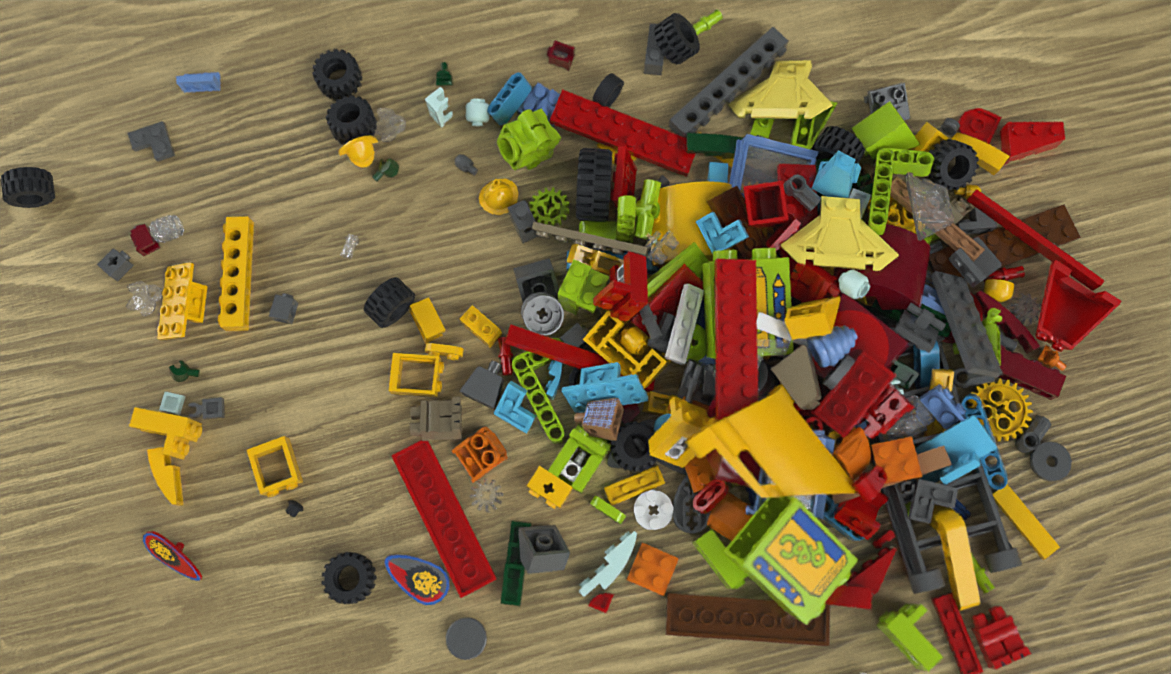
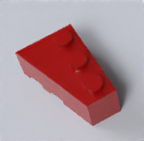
M1007 122L1000 130L1001 150L1010 156L1004 165L1011 161L1024 159L1027 156L1057 148L1065 140L1064 122Z

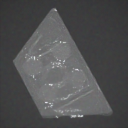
M907 172L905 180L918 240H923L954 222L947 187L934 184L928 179L924 178L923 181L913 177V173Z

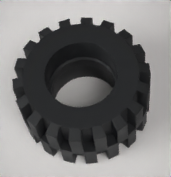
M674 13L655 26L654 35L659 49L675 65L682 64L699 52L700 43L697 33L691 23L681 14Z
M333 49L332 52L327 50L326 54H320V59L316 58L315 60L316 65H313L312 69L314 72L312 74L321 92L328 98L333 97L334 100L338 98L343 99L344 96L350 97L353 92L356 94L358 92L357 87L360 88L362 85L360 82L362 81V73L352 54L346 53L343 49L341 51ZM346 70V73L340 79H329L334 71Z
M350 95V97L344 96L341 100L337 99L335 104L332 103L330 105L331 109L327 110V124L333 137L340 144H346L358 137L373 136L375 134L374 130L377 129V121L366 99H362L360 96L355 98L354 95ZM350 119H356L353 122L347 123Z
M827 126L812 147V150L818 151L817 159L832 158L839 150L854 158L855 163H858L865 153L863 144L856 136L837 126Z
M947 139V141H940V144L936 143L934 149L929 150V153L934 157V162L928 179L948 190H959L960 187L964 188L967 182L970 183L972 181L971 178L976 175L975 170L979 167L977 164L979 158L975 156L977 152L970 145L957 140ZM955 157L954 167L947 172L949 162Z
M19 167L10 169L1 175L3 201L8 205L20 208H35L47 205L55 199L53 176L45 169Z
M391 278L372 292L364 305V312L379 327L386 328L397 322L409 310L410 305L413 304L415 299V293L399 278Z
M633 421L619 427L616 441L612 440L611 451L616 464L621 466L622 469L633 473L643 472L657 461L658 458L651 456L648 440L656 433L651 425L648 426L645 422L638 423ZM639 436L646 441L648 448L643 457L632 458L626 454L624 444L629 437Z
M352 552L337 554V557H332L329 560L330 563L324 566L326 570L321 575L324 577V581H321L322 585L325 586L323 590L325 594H329L328 597L331 600H335L337 603H358L365 600V597L372 593L371 589L375 588L374 580H377V575H374V572L376 570L375 567H372V562L366 559L364 555ZM347 566L355 567L359 573V582L353 590H345L339 581L341 571Z

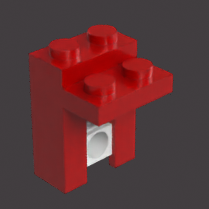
M630 251L623 257V265L620 268L619 265H614L609 270L610 283L593 298V305L602 309H609L610 317L621 321L630 320L648 304L646 256Z

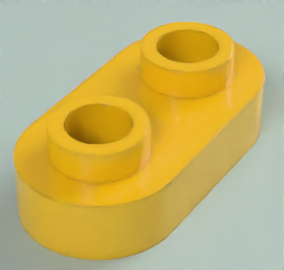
M426 343L425 352L431 356H447V359L458 360L463 357L464 349L461 347Z

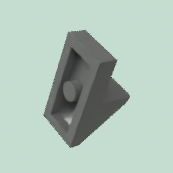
M976 207L969 212L970 220H961L956 225L967 235L987 233L997 227V223Z

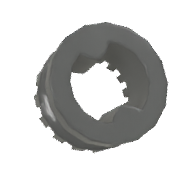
M946 118L940 129L946 132L945 134L948 133V135L953 136L960 128V124L952 118Z

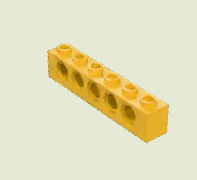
M249 216L226 217V223L223 224L225 241L222 242L224 259L221 260L223 277L220 278L222 295L219 296L221 312L218 315V324L225 331H249L254 222ZM237 235H241L238 240L234 241ZM240 252L239 256L233 259V256ZM239 270L238 275L232 277V274L235 271ZM238 288L237 293L235 295H231V292L234 289ZM237 307L236 311L230 314L231 309Z

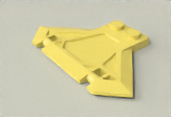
M776 61L768 79L739 95L731 103H727L738 118H745L747 114H751V118L797 119L799 115H804V119H811L833 106L824 94L808 79L812 68L811 61Z
M821 196L820 215L780 245L796 262L805 264L806 260H813V265L865 270V265H872L873 271H880L899 256L860 218V199Z

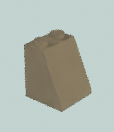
M802 345L771 370L799 407L804 410L810 409L811 411L820 404L819 400L822 399L813 356L810 349Z

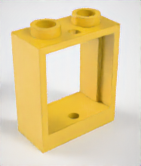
M393 353L388 391L395 395L438 398V392L442 391L440 373L444 372V362H441L442 360L439 356ZM403 362L434 364L432 390L400 388Z
M282 436L247 449L261 495L268 496V498L280 494L279 491L295 489L299 483L303 482L289 438ZM283 449L292 477L266 487L258 458Z

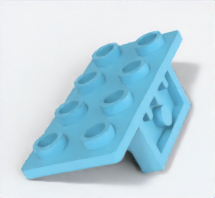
M619 362L582 368L580 384L562 387V393L575 413H584L587 403L596 400L619 398L622 405L648 401V395L636 374L620 377L621 366Z
M972 415L915 448L916 454H920L944 446L952 464L923 474L919 478L933 483L941 480L946 485L981 466L980 458L997 449V445L977 417Z

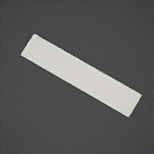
M759 312L756 321L757 329L789 341L792 340L784 321ZM807 338L793 340L794 343L808 347Z

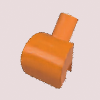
M1045 345L1037 360L1042 363V366L1047 368L1056 366L1061 371L1067 366L1059 360L1058 351H1053L1047 345Z

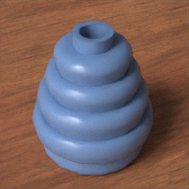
M834 326L831 334L808 337L807 343L812 356L819 366H834L838 363V360H842L845 354L850 352V348L855 346L857 334L853 328Z

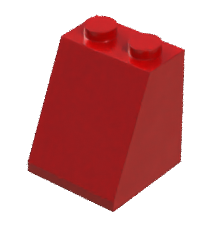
M783 181L743 186L749 226L756 228L781 226L789 220Z

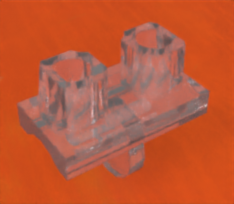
M668 230L660 241H657L661 235L660 232L656 231L653 236L649 233L646 234L649 241L645 246L650 249L653 244L656 245L647 256L650 261L654 260L662 265L668 258L660 251L664 244L672 251L677 247L679 242L672 235L673 232Z

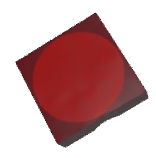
M843 293L840 297L834 326L853 328L857 334L855 346L850 348L848 355L855 360L864 350L885 367L890 368L907 349L909 343L858 302ZM813 357L816 373L824 379L834 366L821 367Z

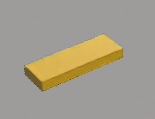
M657 465L606 486L604 491L610 505L614 506L666 483Z

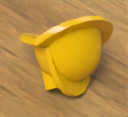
M371 135L355 138L342 146L339 150V155L347 154L350 161L361 168L368 167L374 160L373 144L378 142V140Z
M495 179L485 185L480 191L479 203L490 214L508 213V207L516 204L518 201V188L513 181L508 179Z

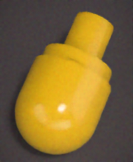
M967 184L964 188L960 187L959 190H954V193L968 199L976 189L980 192L982 191L977 185Z

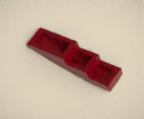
M981 290L974 294L982 307L985 318L991 308L1001 311L998 315L1002 316V321H995V324L1001 328L1006 337L1012 340L1016 338L1026 354L1040 347L1028 329L1003 305Z

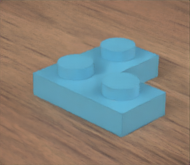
M711 212L696 221L712 254L713 251L727 250L749 238L741 220H737L723 228L715 212Z
M510 381L493 414L527 434L536 418L535 414L520 406L528 390Z

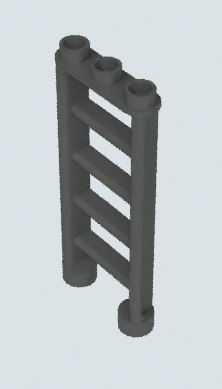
M938 335L936 341L940 350V369H950L942 348V340L945 337ZM909 342V346L900 357L913 354L914 343ZM953 381L952 394L954 398L952 399L956 404L960 403L962 405ZM930 386L905 392L903 396L909 402L918 401L922 395L930 391ZM879 433L873 439L867 437L870 447L873 444L885 442L882 433ZM938 434L913 440L915 448ZM980 460L981 466L972 470L973 475L955 479L946 484V486L958 489L972 485L977 486L988 522L966 527L968 538L992 531L998 551L984 555L989 572L994 573L1019 567L1023 564L1017 547L1012 548L1011 543L1008 541ZM898 483L882 488V494L889 498L885 504L907 569L913 594L944 587L945 583L940 568L926 570L920 553L921 550L942 545L940 535L917 541L905 503L912 501L913 493L901 494Z

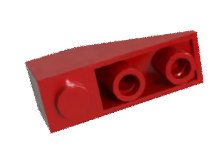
M885 547L877 553L878 557L873 561L869 559L861 565L863 569L859 572H851L849 579L843 585L872 588V596L879 592L896 553V548L888 549Z

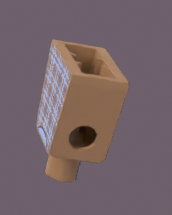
M619 398L590 401L587 403L585 413H575V424H582L589 436L616 441L624 409Z

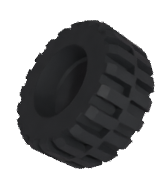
M583 148L579 152L576 218L580 221L606 222L609 220L612 151L609 149Z

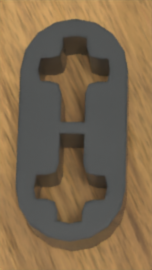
M845 354L844 358L839 360L826 375L822 384L830 390L833 389L853 366L855 360L848 354Z

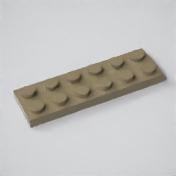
M533 222L532 230L536 231V235H539V237L550 239L551 236H554L560 242L568 243L569 240H572L574 244L587 247V244L593 245L592 248L600 251H605L607 248L611 249V252L622 256H624V252L628 253L630 251L648 258L649 249L644 246Z

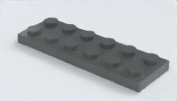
M935 271L930 276L966 371L997 378L1002 374L999 361L996 359L993 346L988 339L986 329L982 324L980 314L976 309L966 280L962 277Z

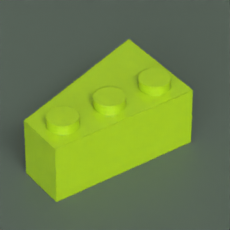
M830 101L833 106L811 119H804V115H799L794 120L790 145L811 150L838 103Z

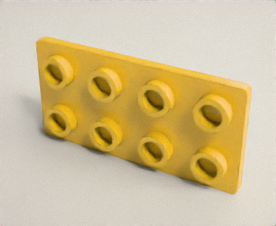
M189 262L168 266L166 269L160 321L157 328L158 340L185 337L187 321L203 323L208 286L192 282L194 263Z

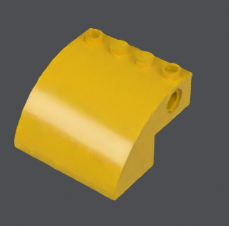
M702 181L660 188L658 197L660 213L654 219L650 239L653 266L664 267L694 242L707 259L713 261V254L696 221L712 212L707 201L731 189L732 185L730 183Z
M608 310L583 340L607 362H619L621 366L620 373L623 376L636 374L645 389L672 361L665 358L666 354L651 347H648L641 355L630 354L620 344L621 333L625 328H631L636 325L630 320L621 321L610 317V310Z

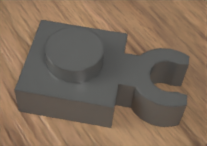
M222 397L202 399V405L197 403L189 404V407H196L197 409L194 414H189V417L199 418L203 414V419L205 420L225 418L224 398Z

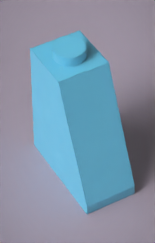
M838 150L817 173L812 189L827 197L849 198L852 189L855 159Z

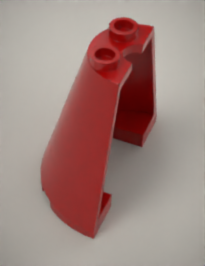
M1054 260L1049 266L1035 337L1040 341L1052 344L1051 347L1054 350L1063 352L1064 349L1072 350L1122 301L1107 291L1094 293L1069 277L1072 269Z

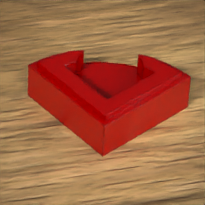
M886 530L871 544L876 549H879L885 542L891 541L895 534L892 530Z
M599 594L590 601L588 606L607 614L614 594Z

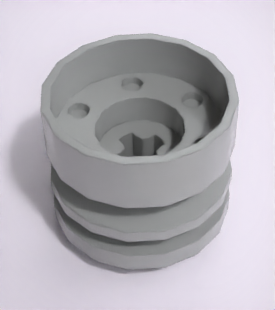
M546 292L530 294L521 306L523 322L530 331L547 336L555 333L561 327L564 311L553 295ZM543 308L546 313L539 317L537 310L540 311Z

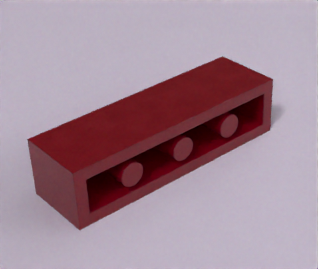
M1001 345L1000 369L1002 374L998 378L1005 381L1010 380L1012 384L1017 383V386L1049 400L1059 397L1066 375L1061 374L1058 369L1042 366V363L1039 361L1028 360L1018 352L1007 351Z

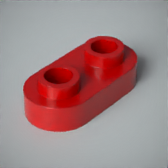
M718 479L710 481L695 496L693 507L701 514L709 513L728 494L729 487L727 483Z

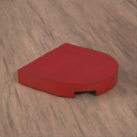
M982 108L968 110L962 114L958 121L960 124L958 132L990 144L1002 117Z

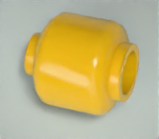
M637 326L625 328L622 331L620 344L630 354L641 355L649 347L648 335Z

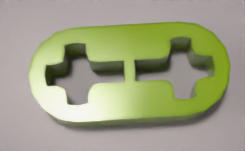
M596 495L590 502V505L619 524H622L626 518L625 514Z

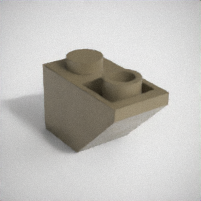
M957 196L941 213L956 225L972 207L966 201V198Z

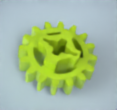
M545 187V192L543 193L538 190V196L533 195L534 201L529 203L530 207H532L530 211L534 219H538V223L551 224V226H555V223L562 225L561 219L567 220L566 214L570 213V209L567 208L570 206L569 201H566L567 196H561V190L556 193L554 187H552L551 191H548L547 187ZM551 202H552V207L550 208L549 213H548L547 208H549V206H550V204H551Z

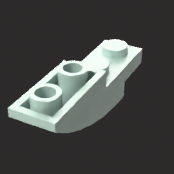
M628 531L620 538L622 542L617 547L613 544L605 551L606 556L604 559L609 565L605 566L602 564L594 571L597 575L590 580L588 577L580 584L581 589L579 592L583 597L598 584L605 590L620 574L635 545L637 537L635 531L633 533Z

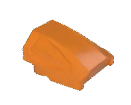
M482 427L451 450L453 454L457 455L471 476L473 483L508 459L506 449L496 434L487 427Z
M861 427L849 433L843 438L842 443L837 444L833 449V457L838 460L840 466L853 482L873 460L869 441Z
M728 492L726 497L710 512L707 526L728 540L733 541L753 516L745 514L746 506L751 505Z

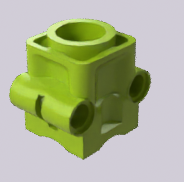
M542 108L536 111L528 109L522 112L517 120L503 125L497 139V145L502 157L510 164L513 170L523 167L531 170L541 162L552 157L553 150L559 144L561 136L550 125L547 115Z

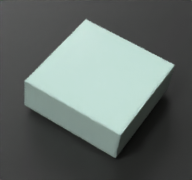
M164 392L159 410L180 415L185 396Z

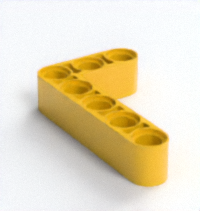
M934 504L929 525L940 534L951 592L958 609L961 611L980 605L964 520L952 508Z

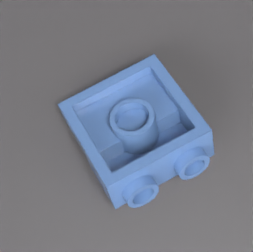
M538 82L517 109V113L521 114L528 109L536 111L542 108L547 115L548 121H550L560 94L553 89L550 91Z

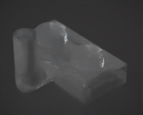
M923 423L889 434L888 441L912 437V439L922 437L920 433L927 431V427Z

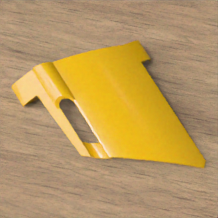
M783 384L775 387L761 401L720 421H717L715 417L710 419L699 431L686 440V443L698 458H702L715 448L761 498L857 493L852 487L854 483L793 407L795 400ZM748 450L774 484L759 485L739 460V452Z

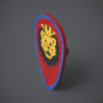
M148 531L143 536L145 547L157 560L192 580L200 581L202 579V575L197 567L182 553L184 548L182 542H178L175 546L166 537L154 531Z

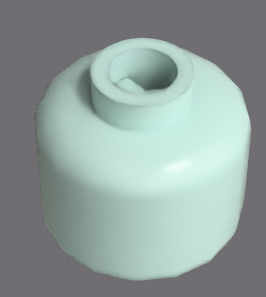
M471 99L466 104V120L471 122L472 126H483V123L489 121V113L487 111L489 104L484 99Z
M853 269L842 273L838 280L840 291L853 299L864 297L870 288L868 278Z

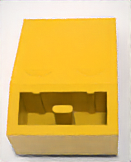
M840 296L803 302L788 308L784 321L792 340L831 334L841 299Z

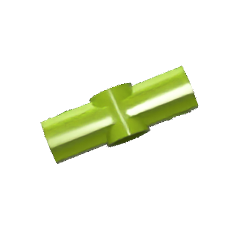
M644 180L641 199L636 203L637 220L634 230V237L651 239L654 219L660 213L658 197L661 182Z

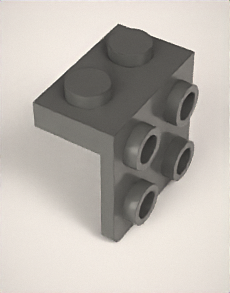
M978 237L973 240L985 250L974 262L962 248L958 249L948 258L972 288L1001 267V262Z

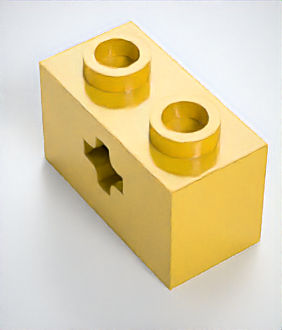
M473 305L459 319L461 324L488 348H491L503 335L501 329Z
M541 466L538 467L527 484V487L530 489L528 493L536 498H539V496L546 499L545 504L554 510L556 507L561 509L573 490L572 486ZM545 485L548 487L553 485L552 489L554 492L546 494Z

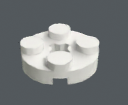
M649 490L642 493L634 504L635 519L640 526L647 530L664 528L673 516V505L670 498L661 491ZM656 505L658 507V515L652 514L651 516L648 507Z

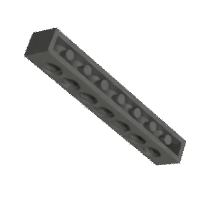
M772 27L670 119L669 128L675 134L686 138L687 133H697V129L701 126H706L711 120L710 117L714 114L718 115L727 102L731 103L736 98V94L739 91L743 92L749 86V82L752 79L756 80L762 74L761 71L764 68H770L775 61L774 59L785 54L789 40L776 28ZM731 83L733 87H729L726 84ZM713 95H719L721 98H715ZM705 106L708 110H702L700 107ZM693 118L695 121L689 122L687 119Z

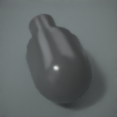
M463 154L456 156L454 163L462 172H470L472 175H476L478 169L473 166L474 163L470 158Z

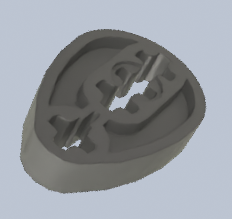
M686 476L676 491L672 517L678 529L685 533L693 534L706 528L710 512L701 514L693 507V512L697 513V516L693 517V522L697 523V526L690 530V527L686 525V523L690 522V517L686 516L690 508L686 506V503L689 502V499L693 501L699 493H694L692 489L690 495L689 487L685 486V483L689 481L688 476Z

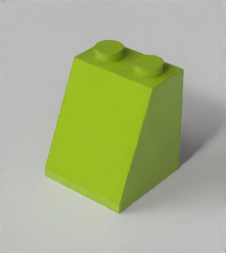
M890 101L852 127L855 133L854 136L859 139L865 148V156L870 155L873 160H876L877 153L882 148L908 150L920 145Z

